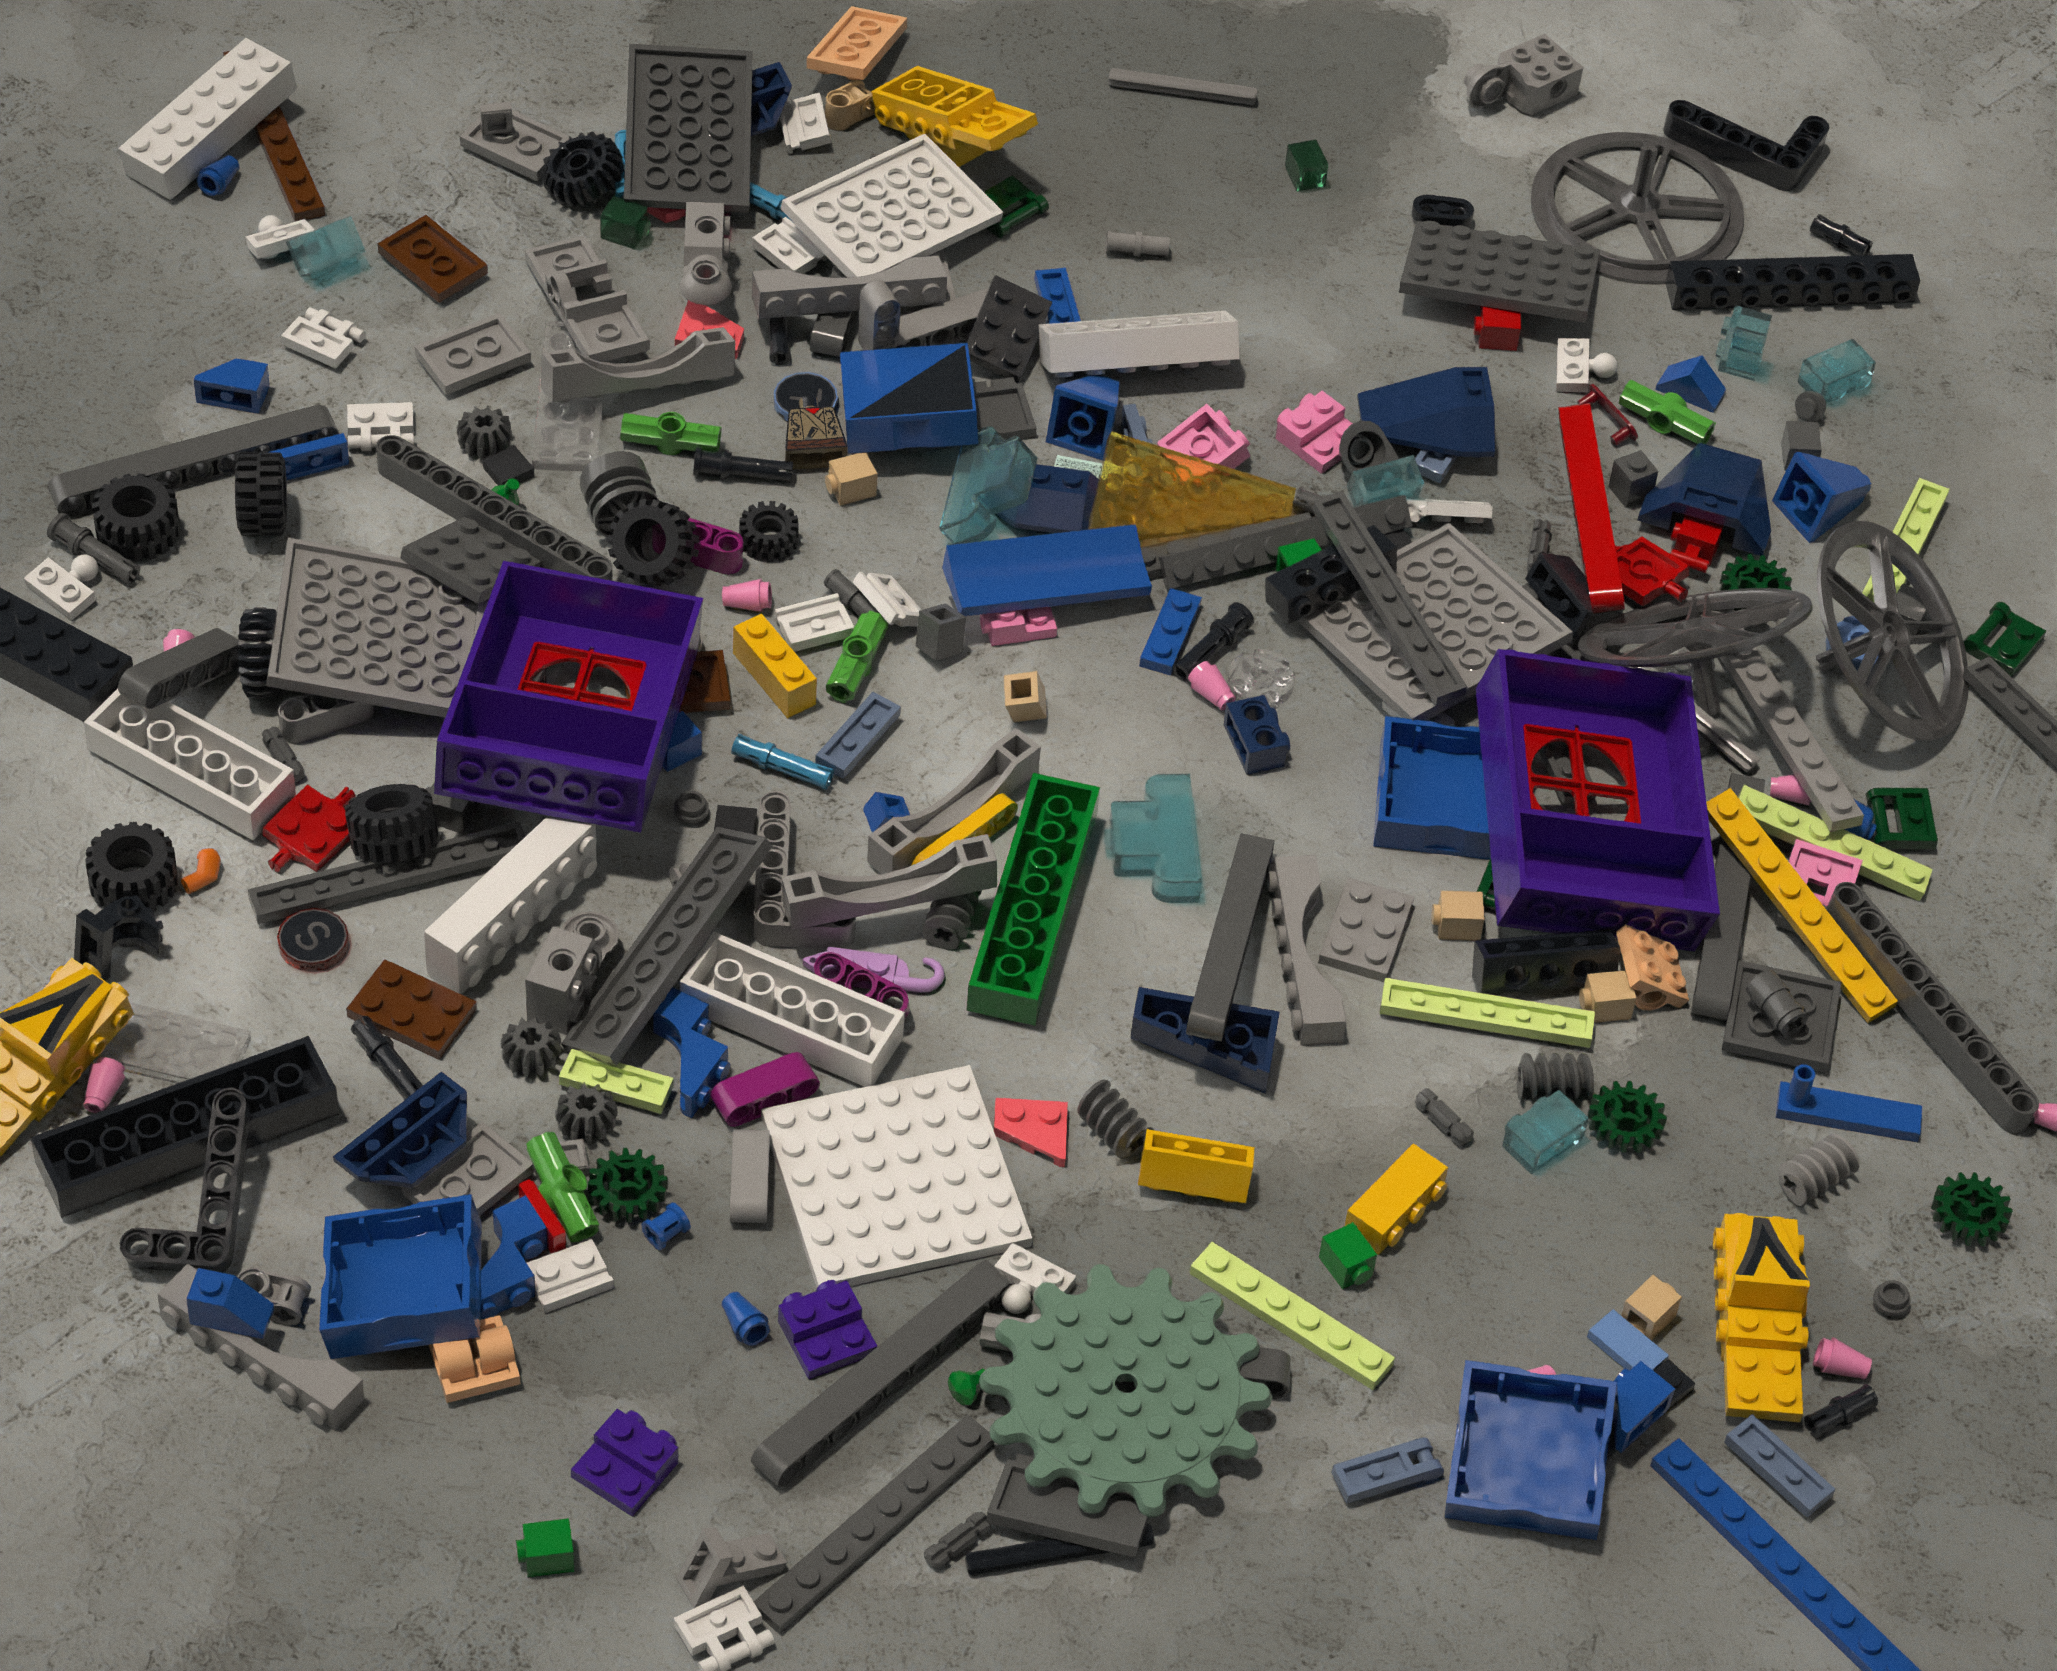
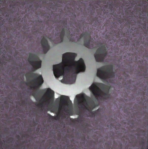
M488 405L482 410L474 406L472 413L464 412L462 420H459L457 425L460 449H465L468 456L478 454L480 460L486 455L492 456L497 452L505 450L512 440L509 416H504L501 409L491 411Z
M537 1016L532 1022H527L521 1017L519 1025L509 1024L507 1033L502 1034L501 1048L503 1049L501 1052L504 1064L510 1065L512 1073L523 1070L526 1078L530 1072H536L542 1077L544 1068L554 1070L556 1060H560L562 1055L559 1031L553 1030L550 1021L540 1024Z
M583 1082L581 1089L569 1086L567 1095H560L558 1107L555 1110V1118L557 1123L560 1124L562 1135L571 1134L572 1140L584 1138L588 1145L593 1137L603 1141L606 1132H613L615 1120L618 1116V1109L616 1103L613 1102L611 1091L602 1092L600 1084L593 1088H588L585 1082Z

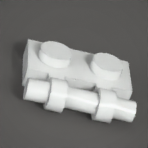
M309 307L305 313V318L298 316L281 335L282 345L336 369L354 349L353 340L359 343L363 342L366 332L357 328V325L349 320L341 321L334 318L331 312L324 309L318 311Z
M412 402L347 404L348 449L361 448V451H371V448H376L378 440L387 435L399 436L414 445Z
M744 1585L674 1617V1627L690 1654L694 1656L707 1650L710 1657L698 1662L700 1671H727L731 1669V1664L745 1657L753 1659L763 1653L762 1649L775 1644L770 1630L763 1631L757 1635L754 1633L752 1628L762 1623V1615ZM738 1635L741 1642L724 1650L721 1642Z

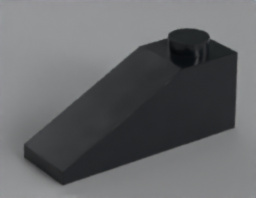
M1539 553L1525 580L1552 614L1573 631V639H1578L1593 613L1586 576L1569 556Z

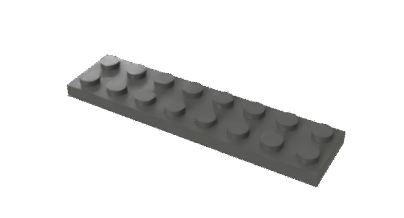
M716 827L562 1041L561 1045L568 1053H570L571 1049H575L598 1061L617 1066L773 847L766 837Z

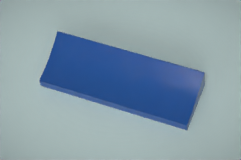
M1136 524L947 545L942 566L957 610L963 616L1150 595L1152 589L1141 552Z

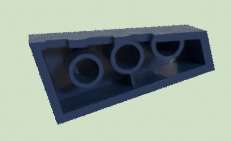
M1142 987L1138 988L1131 1039L1266 1094L1279 1011L1232 1003L1222 1042L1186 1034L1194 996Z

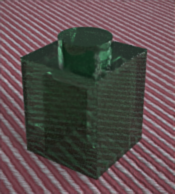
M1317 140L1288 144L1285 169L1296 191L1325 187L1329 164Z
M613 196L600 215L601 239L635 250L641 239H646L649 234L651 222L648 221V207L633 202H624V199Z

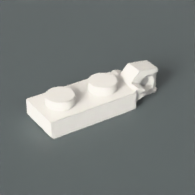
M1406 499L1410 518L1413 522H1418L1426 515H1432V521L1450 522L1451 516L1464 517V522L1483 523L1484 518H1492L1493 507L1488 502Z

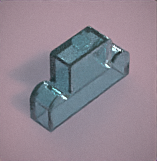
M992 426L979 429L978 444L961 445L939 530L953 545L980 542L987 538L996 526V519L993 517L995 514L1027 501L1037 463V456L1018 436L1005 440Z
M1190 773L1154 775L1146 782L1144 801L1112 802L1109 829L1104 830L1105 849H1111L1113 874L1117 877L1153 876L1152 894L1157 900L1165 903H1199L1202 877Z

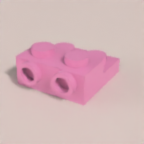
M1324 391L1319 392L1315 396L1312 393H1308L1301 400L1299 407L1293 411L1287 408L1280 413L1277 419L1275 439L1322 474L1341 461L1339 455L1340 440L1344 431L1353 423L1344 417L1345 407Z
M1205 404L1157 442L1159 449L1196 489L1200 488L1220 471L1226 476L1250 457L1247 449L1250 443L1240 430L1234 432L1229 427L1231 423L1224 413L1220 410L1215 412L1208 404Z
M1051 607L980 615L982 633H988L991 646L1055 638L1057 636V626Z

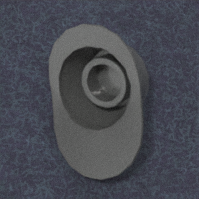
M1358 421L1351 424L1344 431L1340 440L1339 455L1341 461L1362 490L1370 494H1384L1391 491L1398 483L1401 475V464L1396 452L1377 424L1371 421Z

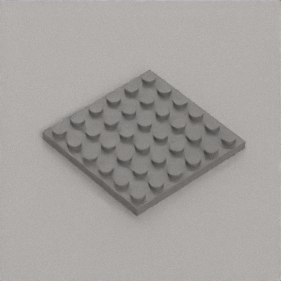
M1450 523L1397 550V571L1395 574L1467 685L1466 695L1435 705L1363 589L1355 591L1333 604H1329L1297 620L1401 718L1411 719L1412 721H1426L1476 694V687L1498 649H1511L1518 652L1548 655L1572 642L1573 638L1572 630Z
M288 537L266 686L446 717L483 617L485 601L479 604L475 603L398 557Z

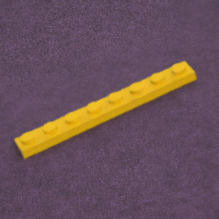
M1729 788L1707 801L1708 820L1831 978L1841 982L1840 989L1867 1024L1894 1008L1898 1000L1733 790Z

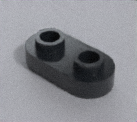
M1420 195L1413 201L1411 214L1415 221H1435L1440 225L1453 227L1461 225L1467 227L1472 223L1474 207L1469 201L1462 198Z

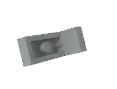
M711 1527L702 1529L677 1576V1580L693 1608L709 1602L717 1586L781 1573L787 1562L770 1533L724 1542L717 1528Z

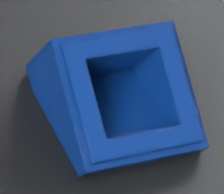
M875 792L863 808L872 832L893 817L910 815L902 796Z

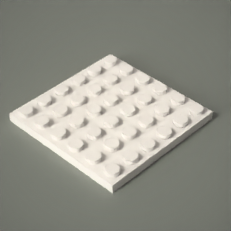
M970 1065L761 1109V1119L765 1130H770L769 1143L816 1288L827 1280H835L837 1284L847 1280L850 1286L1004 1253L1012 1243L1022 1248L1032 1246V1236Z

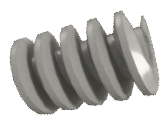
M1830 1134L1823 1141L1815 1143L1812 1147L1802 1151L1801 1154H1797L1791 1160L1780 1165L1778 1170L1780 1185L1791 1202L1802 1206L1807 1202V1199L1815 1198L1818 1192L1823 1193L1828 1189V1186H1834L1839 1183V1179L1844 1180L1849 1177L1850 1171L1853 1173L1857 1172L1860 1166L1859 1157L1854 1147L1844 1137Z

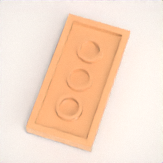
M851 6L807 56V68L817 70L821 74L845 76L849 80H864L907 29V18Z

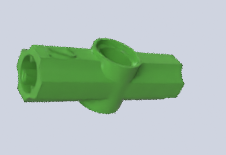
M1630 380L1625 385L1619 398L1618 404L1646 417L1650 427L1661 434L1673 431L1696 444H1706L1715 429L1716 422L1688 409L1685 400L1673 392L1661 395L1634 380Z
M666 412L658 418L624 413L620 440L656 445L658 450L666 455H677L683 450L696 451V446L702 447V450L719 452L722 427L685 422L684 417L676 412Z
M869 610L868 613L861 614L852 634L843 641L842 654L826 684V692L834 700L842 703L853 700L864 677L870 674L872 660L888 629V622L880 613Z
M545 1132L542 1135L533 1137L526 1143V1150L542 1181L538 1190L550 1208L557 1212L571 1242H580L594 1236L599 1231V1223L583 1192L587 1187L585 1175L577 1166L569 1163L555 1132Z

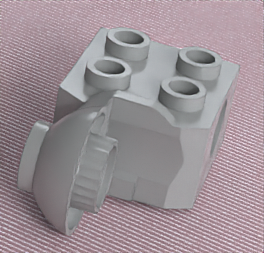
M1543 34L1500 53L1497 65L1484 66L1483 64H1477L1467 72L1464 84L1467 86V99L1473 108L1485 107L1496 99L1504 97L1521 112L1534 115L1577 96L1584 68L1550 37Z
M686 202L684 275L681 278L679 287L681 294L695 304H717L725 300L730 295L732 289L729 278V261L724 260V258L730 257V239L724 238V235H730V216H724V203Z
M588 911L570 917L562 926V929L552 926L525 979L527 1022H532L537 1016L540 1024L550 1021L553 1030H558L559 1033L564 1035L568 1034L573 1022L576 1023L583 1014V1002L586 996L591 997L597 985L596 971L604 957L610 954L618 943V926L611 917L600 912Z

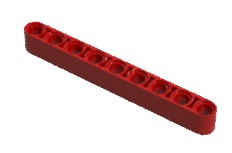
M1586 403L1558 407L1560 429L1592 614L1625 610L1591 405Z

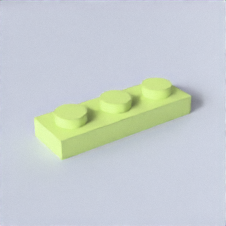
M571 1049L559 1074V1085L581 1089L583 1082L586 1083L588 1088H593L600 1084L602 1092L611 1091L614 1101L662 1114L674 1087V1078L620 1062L617 1066L601 1062L575 1049Z

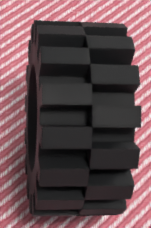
M764 501L758 502V508L752 504L748 507V511H743L742 518L739 520V534L743 539V552L747 551V556L750 558L756 554L757 561L762 562L764 557H768V562H774V557H778L779 561L785 559V554L788 556L792 555L793 549H796L798 546L797 515L794 516V511L791 508L786 510L785 504L780 503L779 507H776L775 501H770L769 506H765ZM771 528L778 530L779 533L766 535L758 531Z

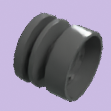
M616 451L604 454L588 464L580 476V489L589 507L593 523L598 532L607 538L608 535L613 536L614 529L610 528L612 521L618 523L620 518L617 514L621 510L628 512V504L632 502L639 504L640 500L643 499L659 501L644 462L640 456L632 452Z

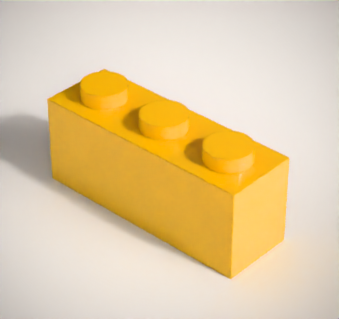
M762 613L733 627V654L787 719L816 705L817 678Z
M1147 1129L1140 1162L1138 1185L1146 1186L1153 1190L1181 1192L1188 1196H1205L1217 1198L1224 1202L1246 1203L1253 1170L1255 1147Z
M1413 1143L1347 1210L1345 1226L1354 1222L1377 1255L1388 1245L1393 1247L1402 1237L1404 1228L1410 1222L1416 1224L1424 1214L1426 1206L1432 1200L1434 1202L1438 1201L1445 1193L1448 1186L1445 1183L1448 1167Z

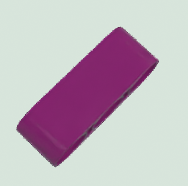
M689 518L688 521L694 522L697 527L693 534L698 535L700 543L694 544V549L699 550L698 557L692 556L690 561L695 566L721 574L730 575L739 572L743 565V539L741 535L732 530ZM655 524L652 526V548L661 555L665 548L666 535L662 526Z
M826 952L816 959L814 964L815 975L851 990L858 981H867L871 984L872 988L865 996L884 1003L890 997H897L903 1002L899 1010L905 1012L904 1019L908 1016L910 1010L908 995L900 986L834 952ZM830 964L837 965L840 968L838 976L832 979L821 975L822 969Z
M793 1052L719 1082L712 1089L710 1096L727 1125L736 1127L760 1118L761 1109L801 1101L810 1097L818 1090L820 1081L804 1055L800 1052Z

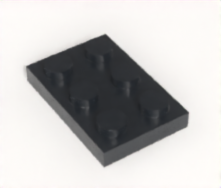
M995 275L966 341L968 343L970 361L1005 378L1013 377L1015 382L1019 383L1039 336L1038 324H1044L1052 301Z

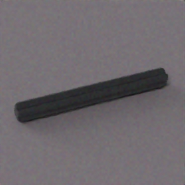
M1149 1523L1146 1525L1140 1547L1153 1544L1154 1533ZM1052 1538L969 1552L966 1554L965 1564L969 1575H978L1109 1553V1551Z

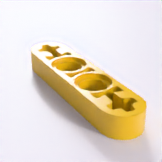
M1004 793L996 795L922 850L915 857L911 866L940 852L953 841L988 834L990 838L1011 822L1017 813L1018 804Z

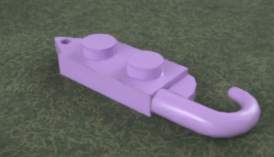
M828 947L825 952L803 958V966L814 972L816 959L826 952H834L893 982L905 991L924 993L933 991L943 983L945 977L942 965L936 960L927 957L923 958V963L931 966L934 970V976L929 979L909 977L907 964L898 958L897 955ZM833 964L827 965L822 969L821 975L828 979L835 978L840 973V968ZM858 981L853 986L866 989L872 988L871 984L867 981Z

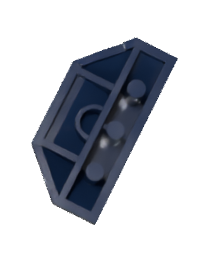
M780 62L752 70L751 137L776 128L791 92L792 84Z
M1024 463L991 480L987 509L995 512L1000 518L1015 528L1063 533L1104 528L1118 496L1090 471Z
M441 1071L335 1154L333 1161L358 1181L414 1188L467 1145V1091Z

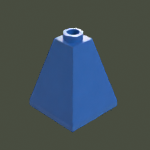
M1090 375L1057 385L1054 390L1046 442L1106 461L1118 405L1120 382L1109 377Z
M1796 452L1778 486L1772 502L1801 535L1811 543L1857 508L1870 491L1872 483L1868 476L1862 474L1855 466Z

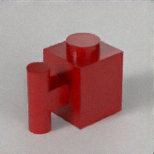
M1480 306V310H1482L1481 316H1475L1473 330L1474 335H1479V348L1517 351L1521 331V312Z
M1685 515L1683 522H1676L1671 541L1676 543L1670 554L1689 565V568L1706 573L1719 547L1724 525Z

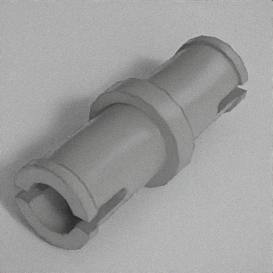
M1107 231L1105 251L1133 253V256L1138 257L1140 254L1167 257L1170 238L1167 236L1142 235V232L1135 231V234Z

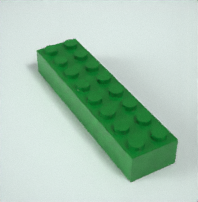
M1037 773L1032 774L968 984L966 1011L1036 1026L1097 817L1100 787Z

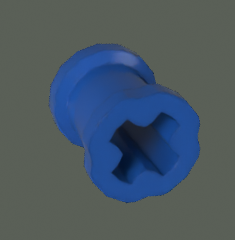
M673 1202L666 1206V1211L652 1221L646 1220L641 1224L645 1237L657 1250L665 1248L666 1242L678 1233H686L691 1229L687 1215L680 1206Z

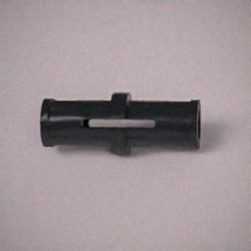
M1821 214L1814 218L1810 226V232L1832 242L1833 247L1837 249L1841 247L1857 256L1868 255L1873 245L1871 240L1851 231L1849 226L1845 224L1841 226Z
M1865 1384L1844 1397L1836 1396L1832 1398L1829 1405L1804 1417L1807 1431L1815 1427L1816 1429L1811 1431L1810 1434L1817 1438L1840 1424L1841 1426L1850 1424L1855 1416L1878 1405V1397L1875 1391L1867 1395L1866 1393L1871 1391L1872 1387Z

